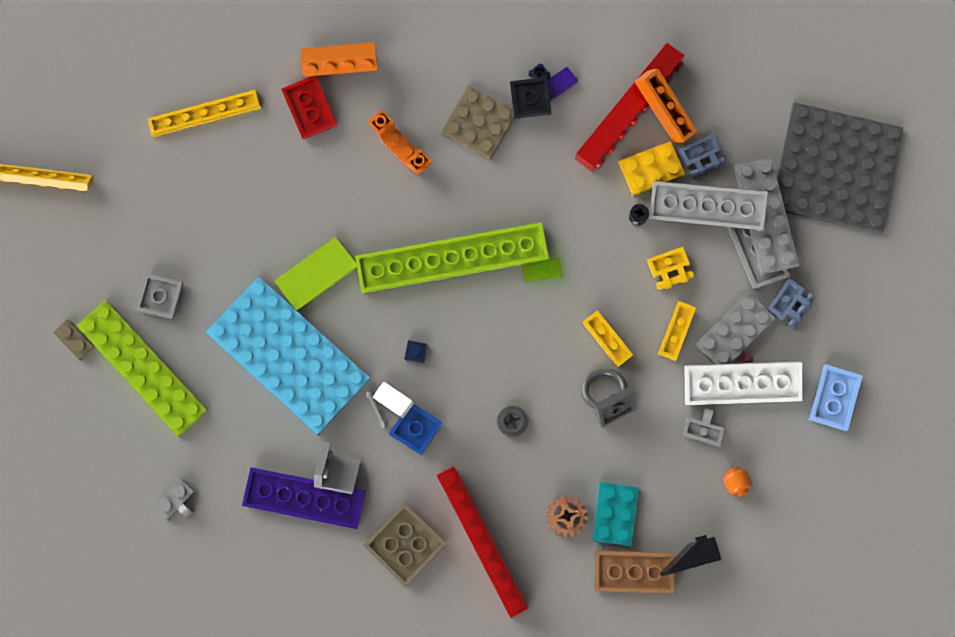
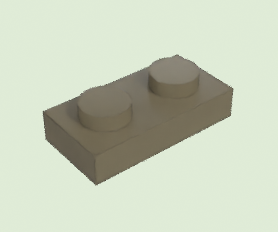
M68 319L53 332L80 361L95 348Z

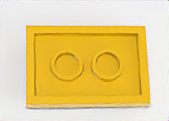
M671 141L618 162L632 196L651 190L653 181L669 183L685 176Z

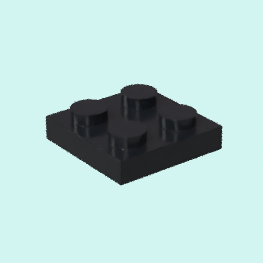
M547 77L510 81L514 119L552 114Z

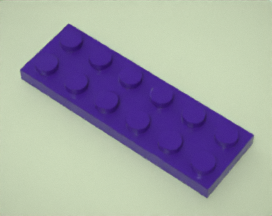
M250 467L242 506L358 530L366 490L354 488L353 494L321 489L314 487V480Z

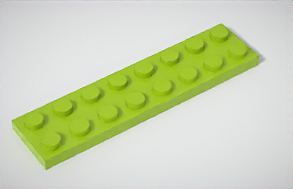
M106 300L76 325L177 437H180L208 411Z

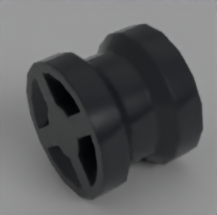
M643 204L634 205L629 213L630 222L635 226L643 225L649 216L648 208Z

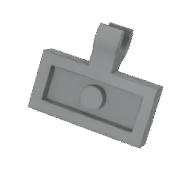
M706 408L703 412L702 421L686 417L681 436L720 447L725 428L710 424L714 410Z
M180 478L153 508L166 521L178 510L185 518L189 519L194 512L185 503L192 497L195 491Z

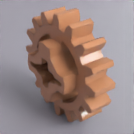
M561 495L560 501L553 499L554 506L548 505L551 512H546L545 514L550 516L546 523L552 524L550 530H557L555 535H559L561 532L563 533V538H566L567 533L574 537V531L580 534L581 530L579 528L586 527L583 521L588 520V517L584 516L588 510L582 509L584 502L577 503L578 497L571 500V495H568L567 499H564ZM567 503L574 505L578 510L569 508ZM560 505L561 511L559 515L554 516L555 509ZM564 511H567L568 514H576L569 518V522L566 519H558L564 515ZM580 517L579 523L574 528L573 521L575 518ZM556 523L564 524L567 530L560 528Z

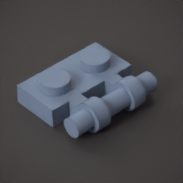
M713 134L678 151L686 168L694 165L695 170L689 172L692 179L697 176L702 177L712 169L717 170L726 163L724 157L717 159L715 155L721 149ZM709 158L710 163L702 166L700 161Z
M788 279L767 310L782 321L786 316H789L791 320L788 326L794 328L797 323L802 321L805 311L811 308L815 297L808 293L806 298H804L801 294L805 289L791 279ZM798 302L800 307L795 312L792 310V307Z

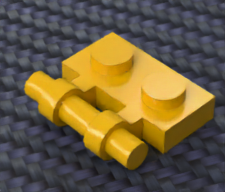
M683 247L647 259L653 278L658 276L662 278V281L656 283L658 290L668 289L674 284L688 282V279L694 278L692 270L688 272L684 270V267L689 266L690 263ZM677 270L678 275L669 278L667 273Z

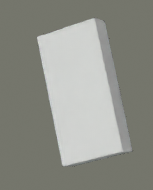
M385 382L382 383L373 396L375 400L401 418L405 417L414 404L412 400Z

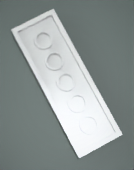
M802 362L684 366L686 405L802 401Z

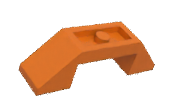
M382 109L368 120L369 125L379 139L411 171L420 175L433 163L421 149L417 150L395 128L394 121Z

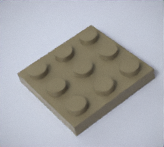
M468 86L444 126L441 135L491 160L514 120L513 109Z
M404 502L363 546L406 587L447 543Z

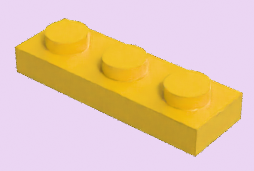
M681 301L677 302L657 355L673 361L677 360L696 307Z
M598 310L582 322L617 368L633 356L632 352Z

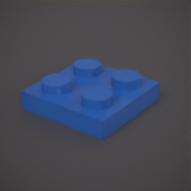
M413 404L404 418L399 417L389 435L422 456L443 422Z

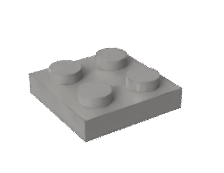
M145 274L135 310L174 320L184 283Z

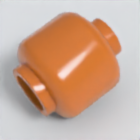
M736 467L725 472L726 476H724L723 481L729 494H737L738 497L749 493L748 489L752 487V482L745 469Z

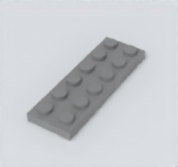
M772 158L734 165L733 168L739 189L768 192L764 230L749 229L761 275L798 267L799 261Z
M653 181L649 219L764 230L768 192Z

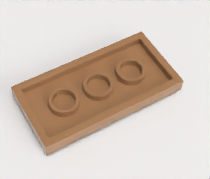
M595 551L594 591L675 593V573L665 576L660 574L675 558V553Z

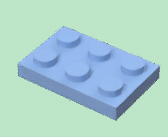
M825 364L808 420L845 432L848 431L863 376Z

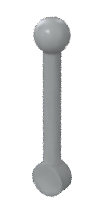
M367 391L366 397L370 399L380 420V427H387V421L383 420L373 399V392Z

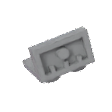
M323 442L314 473V487L353 494L360 460L333 455V451H330L331 443Z

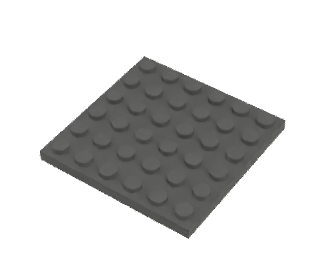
M794 102L777 176L785 212L882 234L884 232L904 127Z

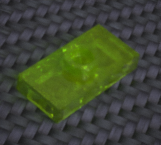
M560 258L522 264L524 283L562 278Z

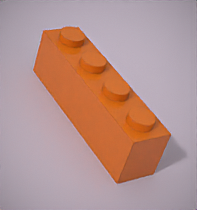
M375 42L301 48L303 77L377 71Z
M658 68L648 70L634 81L673 143L685 142L697 132V129Z

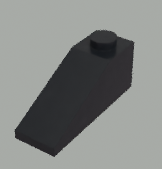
M707 535L696 537V542L689 543L660 572L661 576L722 560L715 537L707 538Z

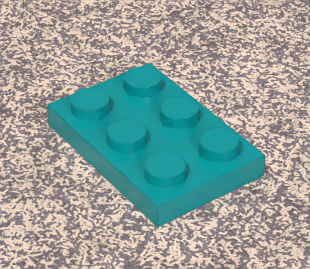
M599 482L592 541L632 546L638 487Z

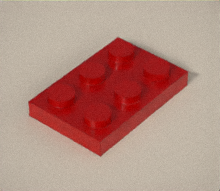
M316 76L308 77L281 88L303 140L337 126Z

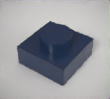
M408 340L404 360L423 363L427 344Z

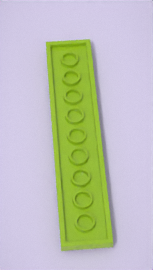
M542 222L361 254L356 255L355 259L361 293L364 294L547 261L549 256Z

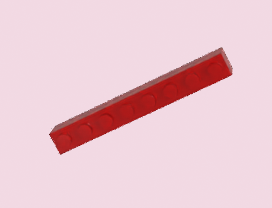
M667 42L641 75L648 70L658 68L669 84L673 78L671 75L675 71L679 72L683 67L684 63L682 61L685 55ZM635 82L576 153L575 160L591 172L596 168L599 170L605 162V156L607 154L611 155L617 147L615 144L618 140L623 141L628 134L627 129L630 126L634 127L639 121L638 116L640 113H645L650 107Z
M453 466L437 475V478L509 617L512 618L527 610L528 607L455 467Z

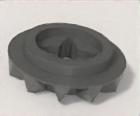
M508 406L499 413L497 425L504 435L516 437L525 432L528 426V417L523 409L517 406ZM509 414L513 419L520 418L516 422V429L512 425H505L509 422Z

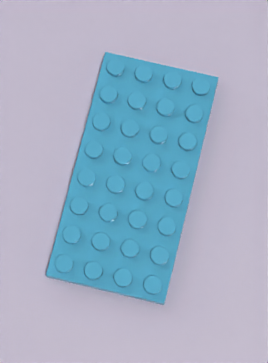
M260 277L206 331L213 340L317 435L325 429L371 379Z

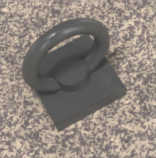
M603 368L591 372L584 379L581 387L582 397L590 407L596 409L598 422L601 427L636 410L633 392L619 372ZM601 376L614 378L619 383L620 392L611 394L600 402L592 399L589 394V386L593 380Z

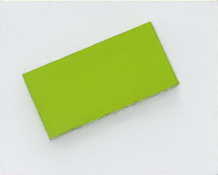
M334 237L274 282L298 312L357 269V265L339 240Z

